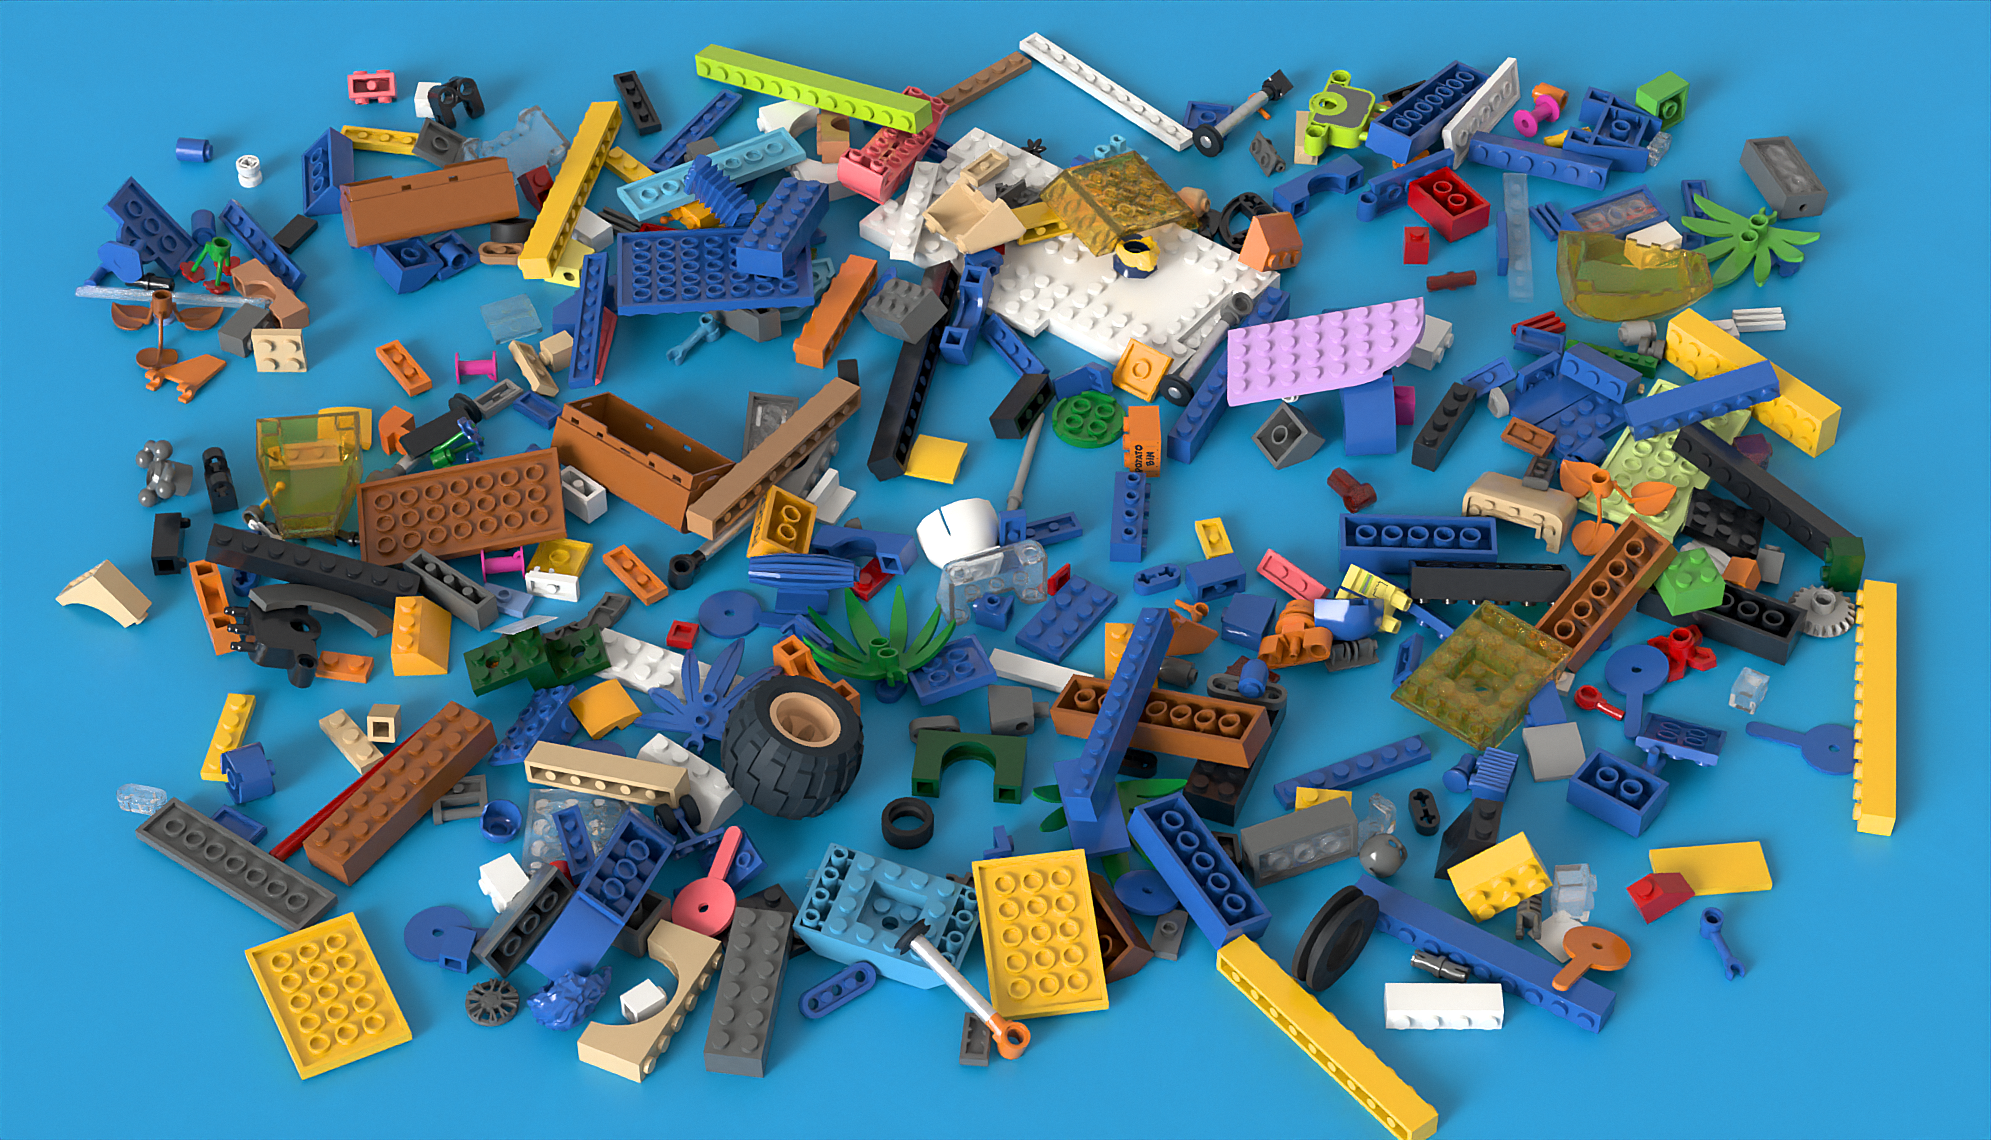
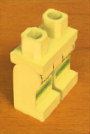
M1351 564L1341 586L1367 598H1384V615L1382 625L1378 631L1397 634L1402 621L1392 616L1396 608L1406 612L1413 600L1404 593L1405 590L1361 567ZM1339 589L1336 598L1339 599L1361 598L1343 589Z

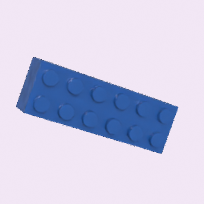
M795 177L783 178L736 246L737 272L784 278L830 209L829 185L827 183H820L817 180L805 181L798 180Z
M1340 513L1338 529L1339 572H1348L1351 564L1366 571L1408 574L1409 560L1497 562L1496 520L1494 517Z
M1177 792L1136 806L1126 828L1215 950L1218 952L1219 949L1243 934L1251 941L1263 937L1273 915L1182 793Z

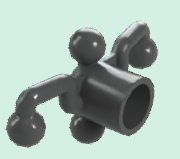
M149 440L136 455V464L143 469H148L146 477L147 486L138 494V500L142 506L152 507L156 505L158 496L163 499H169L173 495L185 497L189 492L193 477V467L189 464L167 460L173 453V447L166 440H159L157 442Z

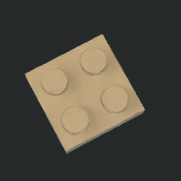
M252 329L251 339L258 372H307L308 363L302 329Z

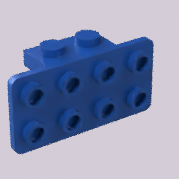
M1554 351L1518 370L1516 388L1505 394V397L1509 404V414L1537 426L1596 391L1560 373L1561 355Z
M561 685L556 688L537 690L532 695V700L527 707L519 713V718L514 725L506 731V736L502 742L493 749L492 755L488 760L490 766L524 762L538 741L567 746L580 728L579 723L566 707L577 692L574 685Z

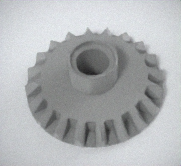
M1811 584L1808 589L1801 587L1799 592L1794 591L1792 597H1789V604L1808 610L1804 633L1823 638L1836 637L1850 630L1855 622V605L1850 603V597H1844L1842 591L1834 592L1833 587L1825 589L1821 585L1819 588H1816Z

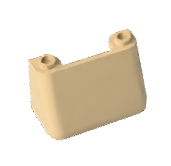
M964 176L958 179L921 214L927 221L924 225L932 234L939 233L954 243L963 254L966 252L974 254L1019 239L1026 232L1025 227L1002 199L998 198L992 203L984 197L980 190L977 189L975 191L970 181Z
M1484 472L1467 489L1463 498L1461 517H1489L1490 515L1535 528V538L1540 539L1542 537L1547 543L1546 551L1559 554L1577 515L1578 501L1573 495L1549 487L1547 491L1522 486L1523 480L1496 472Z

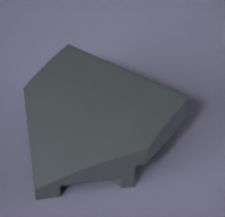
M1025 179L1010 186L1007 184L1003 186V183L995 184L996 200L998 198L1002 199L1010 209L1048 201L1047 192L1026 187Z

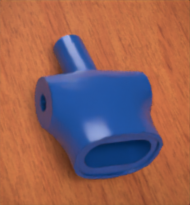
M1657 747L1649 748L1647 759L1639 768L1659 778L1666 765V759L1663 755L1659 754L1660 750Z

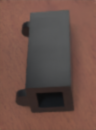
M181 512L155 514L151 551L155 575L181 574V569L187 566V559L183 558L185 529L191 526V520L189 518H182Z

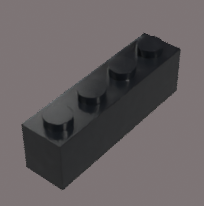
M1456 382L1453 383L1413 442L1411 464L1432 472L1436 471L1474 414L1477 389Z

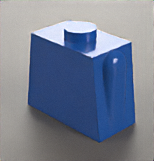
M1235 592L1229 607H1224L1221 615V639L1259 652L1261 640L1268 636L1276 618L1277 599Z

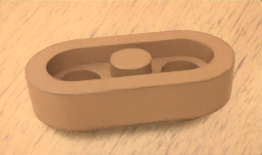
M485 242L478 248L480 261L488 265H518V257L521 255L524 245L522 243Z

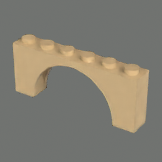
M662 919L654 928L647 941L649 957L666 966L678 982L676 994L671 1002L655 1016L630 1025H605L591 1021L577 1041L579 1060L641 1083L647 1074L652 1073L657 1058L661 1052L664 1053L667 1050L670 1038L674 1032H678L681 1029L684 1017L688 1011H692L695 1008L698 996L702 990L705 991L708 988L715 970H719L724 962L721 941Z

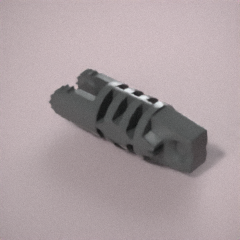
M1542 892L1517 904L1515 935L1517 940H1523L1524 928H1533L1534 940L1541 939Z

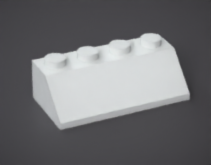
M658 733L640 749L636 759L688 769L691 789L688 794L695 800L701 815L700 825L691 829L703 835L716 830L743 806L742 798H740L735 789L730 787L725 778V773L662 734Z

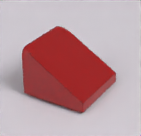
M1066 563L1042 584L1040 589L1054 596L1070 579V564Z

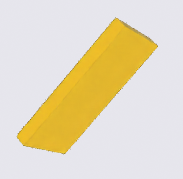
M1759 841L1653 849L1649 852L1653 873L1680 872L1695 892V896L1771 890L1772 880Z

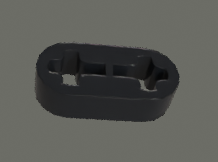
M1127 748L1117 774L1141 779L1152 778L1157 773L1158 759L1153 753Z
M1414 789L1410 792L1408 809L1414 828L1420 835H1435L1439 830L1440 815L1434 796L1427 789ZM1419 800H1421V802L1425 804V807H1421ZM1427 817L1429 824H1427L1426 821H1423V818Z

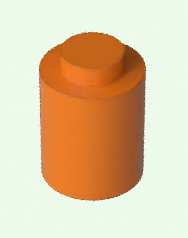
M1545 82L1536 85L1532 91V98H1534L1535 104L1536 99L1540 95H1549L1558 103L1560 113L1564 110L1569 98L1568 91Z

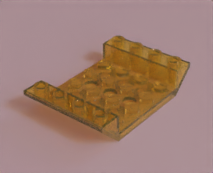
M1135 150L1067 168L1041 190L1038 195L1095 257L1113 253L1121 237L1173 222L1181 228L1188 230L1199 228L1202 225L1194 211Z

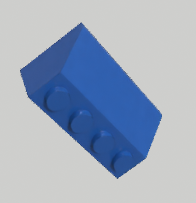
M329 127L301 155L303 211L307 217L342 213L339 200L341 199L339 185L355 182L352 140L332 127Z

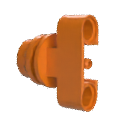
M1303 599L1292 600L1285 606V610L1279 614L1275 627L1276 635L1266 636L1261 640L1257 659L1264 661L1270 670L1326 660L1330 656L1333 634L1325 627H1315L1314 604Z

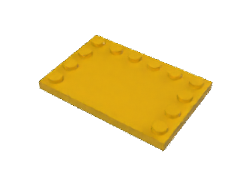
M1084 849L972 862L992 1007L1006 1021L1009 1019L1020 1020L1109 1009Z
M353 912L245 950L246 959L302 1080L412 1040L408 1024Z

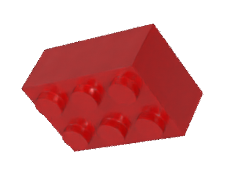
M1448 166L1409 183L1408 205L1450 243L1488 226L1491 204Z

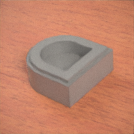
M1499 387L1491 389L1488 401V408L1497 418L1509 414L1507 398Z

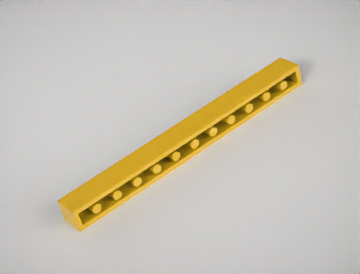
M618 101L592 102L585 113V118L579 126V131L573 139V144L567 152V157L562 162L560 172L555 177L554 185L550 188L547 200L544 201L543 208L537 216V221L531 229L530 236L524 244L521 255L518 257V267L522 270L524 279L553 277L577 224L582 207L586 204L623 122Z
M1865 579L1862 590H1857L1855 602L1856 605H1860V608H1857L1855 623L1860 624V626L1857 627L1855 642L1859 643L1855 651V661H1858L1859 665H1856L1854 677L1855 680L1859 681V684H1856L1854 699L1859 700L1854 710V719H1858V723L1855 724L1854 739H1859V743H1855L1853 758L1858 759V763H1855L1853 779H1858V783H1855L1853 790V799H1857V803L1854 804L1853 819L1857 820L1858 832L1891 836L1896 819L1897 584Z

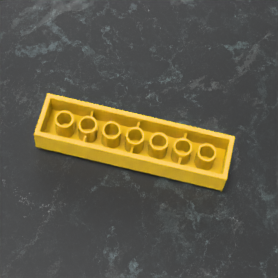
M1690 308L1669 320L1663 358L1698 381L1768 360ZM1770 361L1779 380L1780 397L1769 402L1752 405L1746 408V410L1751 411V416L1813 458H1816L1834 445L1842 408Z

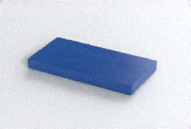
M1080 758L1054 762L1053 768L1073 850L1084 849L1086 859L1131 851L1115 781L1098 822L1071 821L1064 795Z

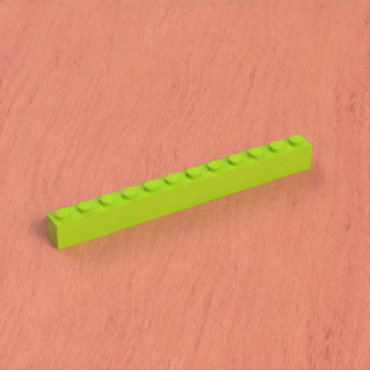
M710 44L695 55L698 76L913 134H918L933 122L931 101L715 44Z

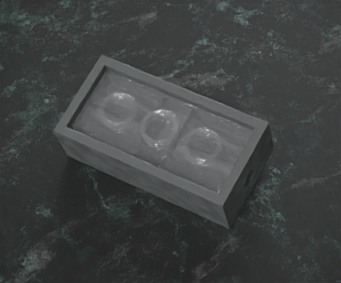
M1788 136L1746 140L1739 162L1772 210L1777 211L1779 219L1819 216L1822 214L1829 193Z
M749 392L741 461L753 449L757 448L767 436L775 432L782 423H785L793 416L795 411L798 410L799 398Z
M1345 796L1241 829L1242 865L1254 889L1358 855V819Z

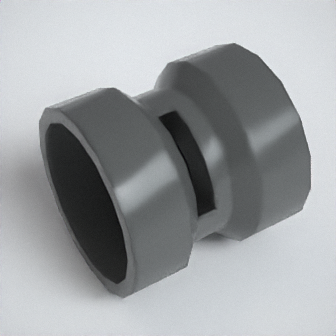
M1641 336L1637 354L1659 359L1658 364H1661L1666 341L1660 339L1652 341L1649 337Z

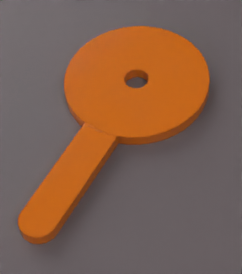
M1578 926L1569 929L1565 933L1562 943L1565 952L1572 960L1553 978L1552 986L1557 990L1567 991L1589 968L1603 971H1614L1624 968L1631 957L1629 946L1616 934L1598 927Z

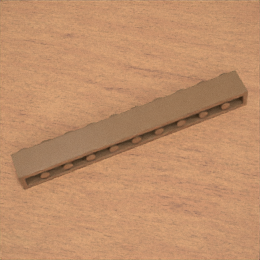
M835 377L830 383L826 384L803 407L795 411L793 416L785 423H782L775 432L767 436L740 463H737L729 473L721 477L711 489L707 490L702 497L688 507L686 512L688 530L712 541L715 540L757 502L772 485L779 482L861 407V387L838 377Z

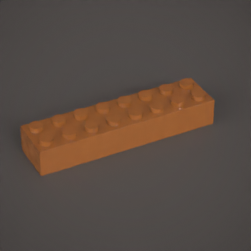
M1073 674L1050 708V714L1057 734L1088 739L1112 680ZM1152 687L1129 747L1250 768L1272 730L1266 707Z
M451 700L302 842L310 864L351 886L432 807L433 803L441 796H444L498 743L492 722Z

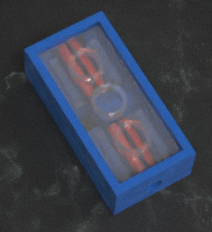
M1644 184L1564 211L1560 230L1583 263L1625 249L1626 235L1664 221L1668 222L1670 216Z

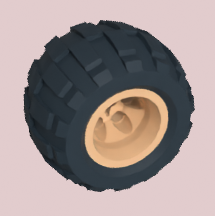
M775 675L770 680H761L740 698L737 705L732 709L722 734L721 767L726 772L725 778L730 787L735 789L740 798L749 805L763 811V813L774 817L787 818L788 820H802L803 817L814 818L830 809L836 802H839L852 786L860 770L863 758V724L850 702L826 684L799 675Z

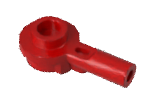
M1583 685L1575 692L1574 702L1580 708L1585 710L1598 709L1620 722L1624 718L1626 712L1607 703V700L1602 698V693L1594 686Z

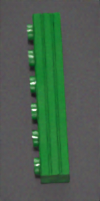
M1568 339L1564 353L1580 341ZM1582 342L1642 373V377L1650 379L1655 377L1659 360L1657 358Z

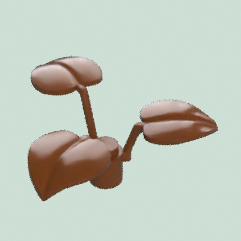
M156 290L152 293L150 309L143 306L121 305L115 302L112 303L111 308L114 324L123 330H139L144 324L149 325L153 320V313L159 319L158 349L145 348L136 355L137 364L148 370H160L178 362V354L174 349H163V319L169 318L172 312H174L178 322H185L186 328L199 331L213 328L224 311V307H194L179 312L176 302H172V293L168 290Z

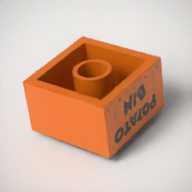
M1128 406V417H1123V431L1128 432V434L1123 435V450H1128V452H1124V467H1129V472L1146 473V477H1160L1161 431L1159 406Z

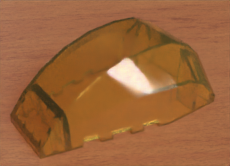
M1559 231L1556 274L1563 304L1573 315L1586 321L1602 324H1622L1628 321L1655 320L1690 306L1713 290L1714 284L1704 253L1676 247L1671 251L1662 249L1661 244L1651 243V246L1639 244L1637 239L1627 237L1626 241L1615 239V234Z
M359 411L256 419V461L261 483L282 540L338 535L357 494L356 484H360L363 476V449Z

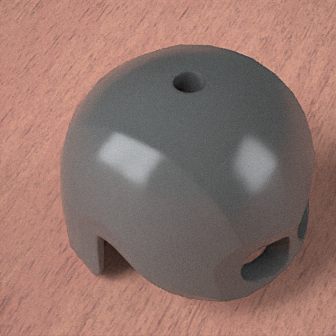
M1374 832L1364 842L1359 852V860L1363 868L1376 878H1387L1395 874L1408 857L1406 848L1395 836L1386 833L1376 835ZM1389 841L1394 842L1396 844V848L1391 846L1389 844Z

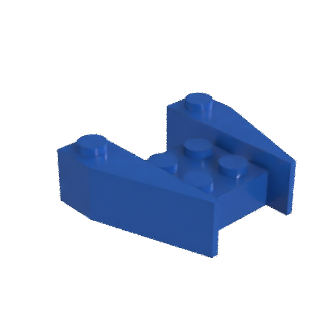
M1589 86L1583 98L1578 121L1596 127L1592 133L1570 126L1562 149L1613 160L1611 170L1644 173L1650 149L1640 146L1643 140L1657 144L1663 120L1611 92Z

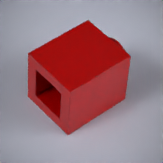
M1404 227L1403 264H1428L1430 244L1428 227Z

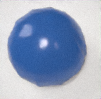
M504 799L488 802L479 820L481 834L493 843L505 844L516 838L521 829L523 819L518 805Z

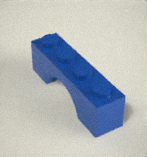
M1348 154L1340 156L1274 188L1272 207L1278 212H1290L1293 219L1299 218L1309 212V198L1316 193L1333 191L1346 195L1362 187L1364 167Z
M965 265L959 283L960 299L957 316L951 327H945L939 346L946 363L969 365L994 286V281L988 267Z
M823 525L810 542L812 554H825L849 560L863 556L873 557L879 560L882 572L905 575L919 556L914 538L911 535Z

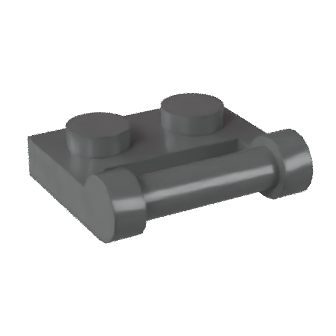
M485 774L462 777L444 796H441L433 803L434 825H441L443 821L481 817L484 807L488 803ZM480 803V806L442 810L443 807Z

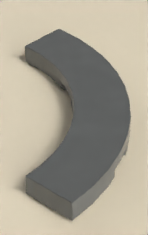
M273 584L250 589L248 595L265 612L274 609L308 605L311 606L312 610L333 614L335 611L343 614L350 622L361 627L374 638L393 632L394 621L376 608L354 597L316 586Z
M605 592L602 599L588 612V616L584 619L555 628L554 632L543 633L549 643L596 623L599 625L601 632L604 628L610 629L627 611L631 604V597ZM503 633L500 638L505 637V636L510 635V634H505V633Z

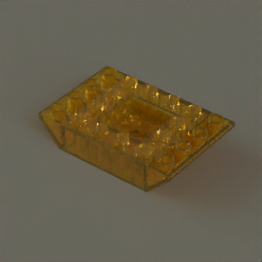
M1485 600L1391 694V699L1478 751H1485L1487 746L1497 748L1523 721L1524 714H1527L1529 702L1550 680H1554L1555 686L1557 685L1574 649L1490 601ZM1485 687L1488 690L1478 692L1475 690V688Z

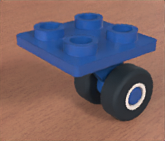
M689 794L680 797V806L677 809H672L667 803L654 808L656 823L673 835L677 834L679 829L683 839L682 843L674 846L668 858L673 857L674 861L689 856V853L694 852L696 847H698L699 851H703L714 846L715 843L721 841L719 837L726 832L724 827L696 837L691 828L700 825L701 815L695 800Z

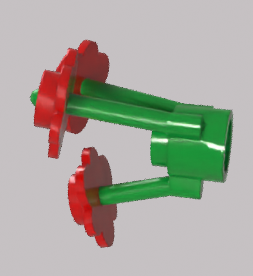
M214 237L211 242L207 241L205 243L204 250L195 263L192 261L188 263L182 262L180 268L182 275L194 283H198L199 280L203 281L205 279V270L200 265L209 252L210 258L214 261V266L217 267L216 279L204 281L203 286L210 293L221 295L225 291L231 290L229 283L221 281L222 273L226 276H232L231 269L240 265V258L230 256L232 244L228 239Z

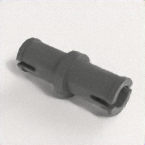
M1420 949L1415 950L1417 956L1414 954L1412 956V967L1431 972L1434 977L1439 979L1444 977L1460 984L1467 983L1466 980L1469 979L1471 972L1469 967L1450 962L1447 957L1442 955L1437 957Z

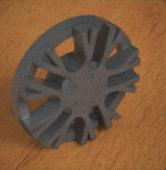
M489 978L490 981L482 984L478 982L476 983L477 985L472 986L473 989L469 990L468 994H466L465 1007L467 1015L473 1022L482 1026H498L510 1021L517 1014L520 1000L517 990L510 985V982L505 980L501 982L497 978L494 980ZM472 1000L479 1001L477 1003L471 1004ZM504 1007H511L512 1010L508 1013L504 1010ZM484 1013L490 1015L489 1020L481 1018ZM500 1013L501 1018L497 1019L496 1014Z

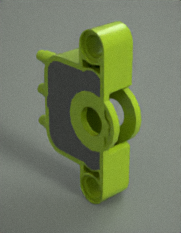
M1345 70L1332 72L1323 92L1313 95L1309 101L1311 112L1308 115V124L1305 129L1304 152L1310 156H1319L1324 153L1327 144L1343 148H1356L1367 139L1371 121L1375 119L1374 112L1382 114L1390 107L1375 103V96L1372 92L1351 87V75Z

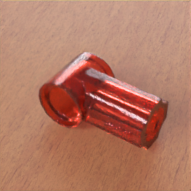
M1339 467L1333 470L1332 474L1327 478V485L1343 498L1346 509L1353 514L1377 501L1373 487L1368 483L1360 484L1345 469Z

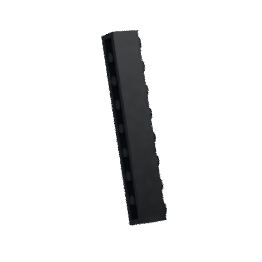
M1696 421L1680 429L1671 448L1823 561L1824 548L1829 547L1830 537H1856L1700 422Z
M216 523L213 525L205 557L207 562L293 584L316 586L395 609L396 597L416 596L421 576Z

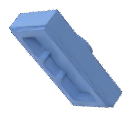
M487 582L483 586V588L496 595L499 613L523 619L534 603V595Z

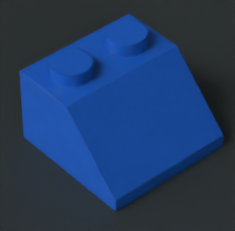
M420 236L378 244L374 268L399 295L420 290L443 267L444 262Z

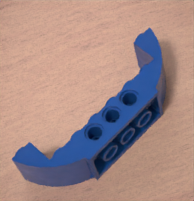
M1359 307L1328 308L1323 309L1321 314L1355 309ZM1391 368L1383 372V377L1371 382L1339 388L1344 413L1342 439L1346 456L1396 454V415Z
M632 805L623 813L613 829L614 833L565 908L526 961V963L553 982L559 977L566 975L568 968L582 977L589 976L632 915L674 848L677 837Z

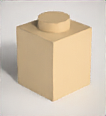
M564 330L540 341L541 352L539 357L544 366H548L554 373L569 367L573 338Z
M374 704L367 716L368 741L395 743L401 732V705Z

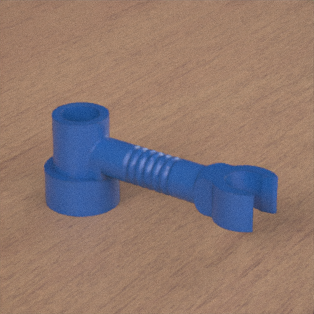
M1708 907L1703 910L1700 918V935L1705 939L1712 940L1724 962L1726 978L1732 981V970H1737L1743 978L1745 973L1744 964L1732 955L1721 935L1724 914L1718 908Z

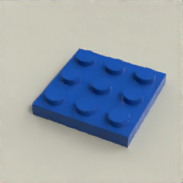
M975 633L946 643L941 651L929 662L907 673L908 680L922 706L936 704L948 697L959 696L966 691L978 687H986L990 683L998 681L996 671Z
M1648 712L1638 732L1635 746L1641 747V750L1648 752L1651 747H1657L1660 752L1668 754L1672 759L1683 760L1686 758L1694 760L1697 765L1710 767L1711 765H1717L1728 732Z

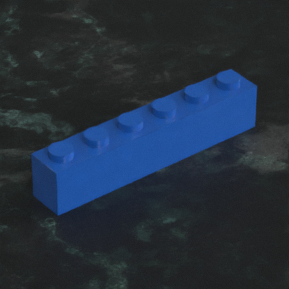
M1478 130L1471 138L1467 161L1601 191H1604L1609 182L1613 160Z
M1768 359L1624 404L1625 420L1635 442L1649 439L1658 434L1675 431L1696 421L1701 422L1739 409H1746L1755 404L1772 401L1780 397L1779 380Z

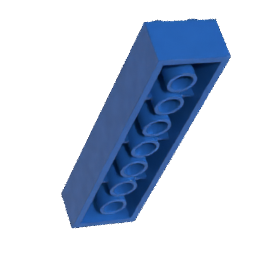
M1457 60L1453 61L1371 121L1365 146L1377 154H1383L1392 158L1396 163L1406 165L1442 137L1443 128L1476 94L1477 90L1486 83L1491 75Z

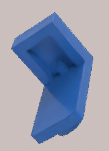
M1090 362L1052 380L1058 402L1063 398H1070L1090 389H1095L1104 394L1113 391L1111 382L1113 378L1110 370L1095 362Z

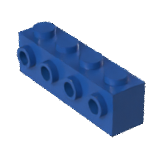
M1118 471L1115 473L1110 561L1141 563V552H1147V537H1143V534H1148V519H1144V516L1149 517L1150 501H1145V499H1150L1151 483H1146V473Z

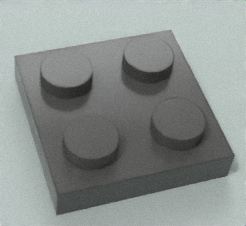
M426 117L412 153L443 169L444 165L460 161L468 138Z

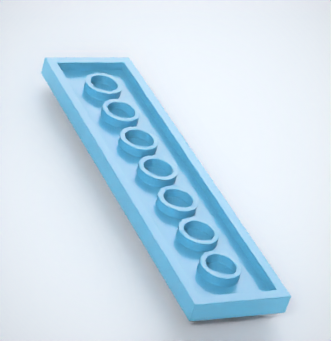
M784 127L706 155L712 159L711 166L718 164L717 171L723 169V176L730 175V182L736 181V185L806 160V152ZM694 160L617 188V195L639 222L696 201L695 194L687 195L683 191L685 188L684 180Z

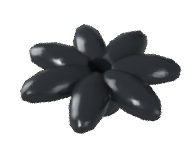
M1040 138L1035 143L1028 139V147H1021L1020 149L1042 159L1040 153L1044 152L1047 148L1040 146L1042 143Z

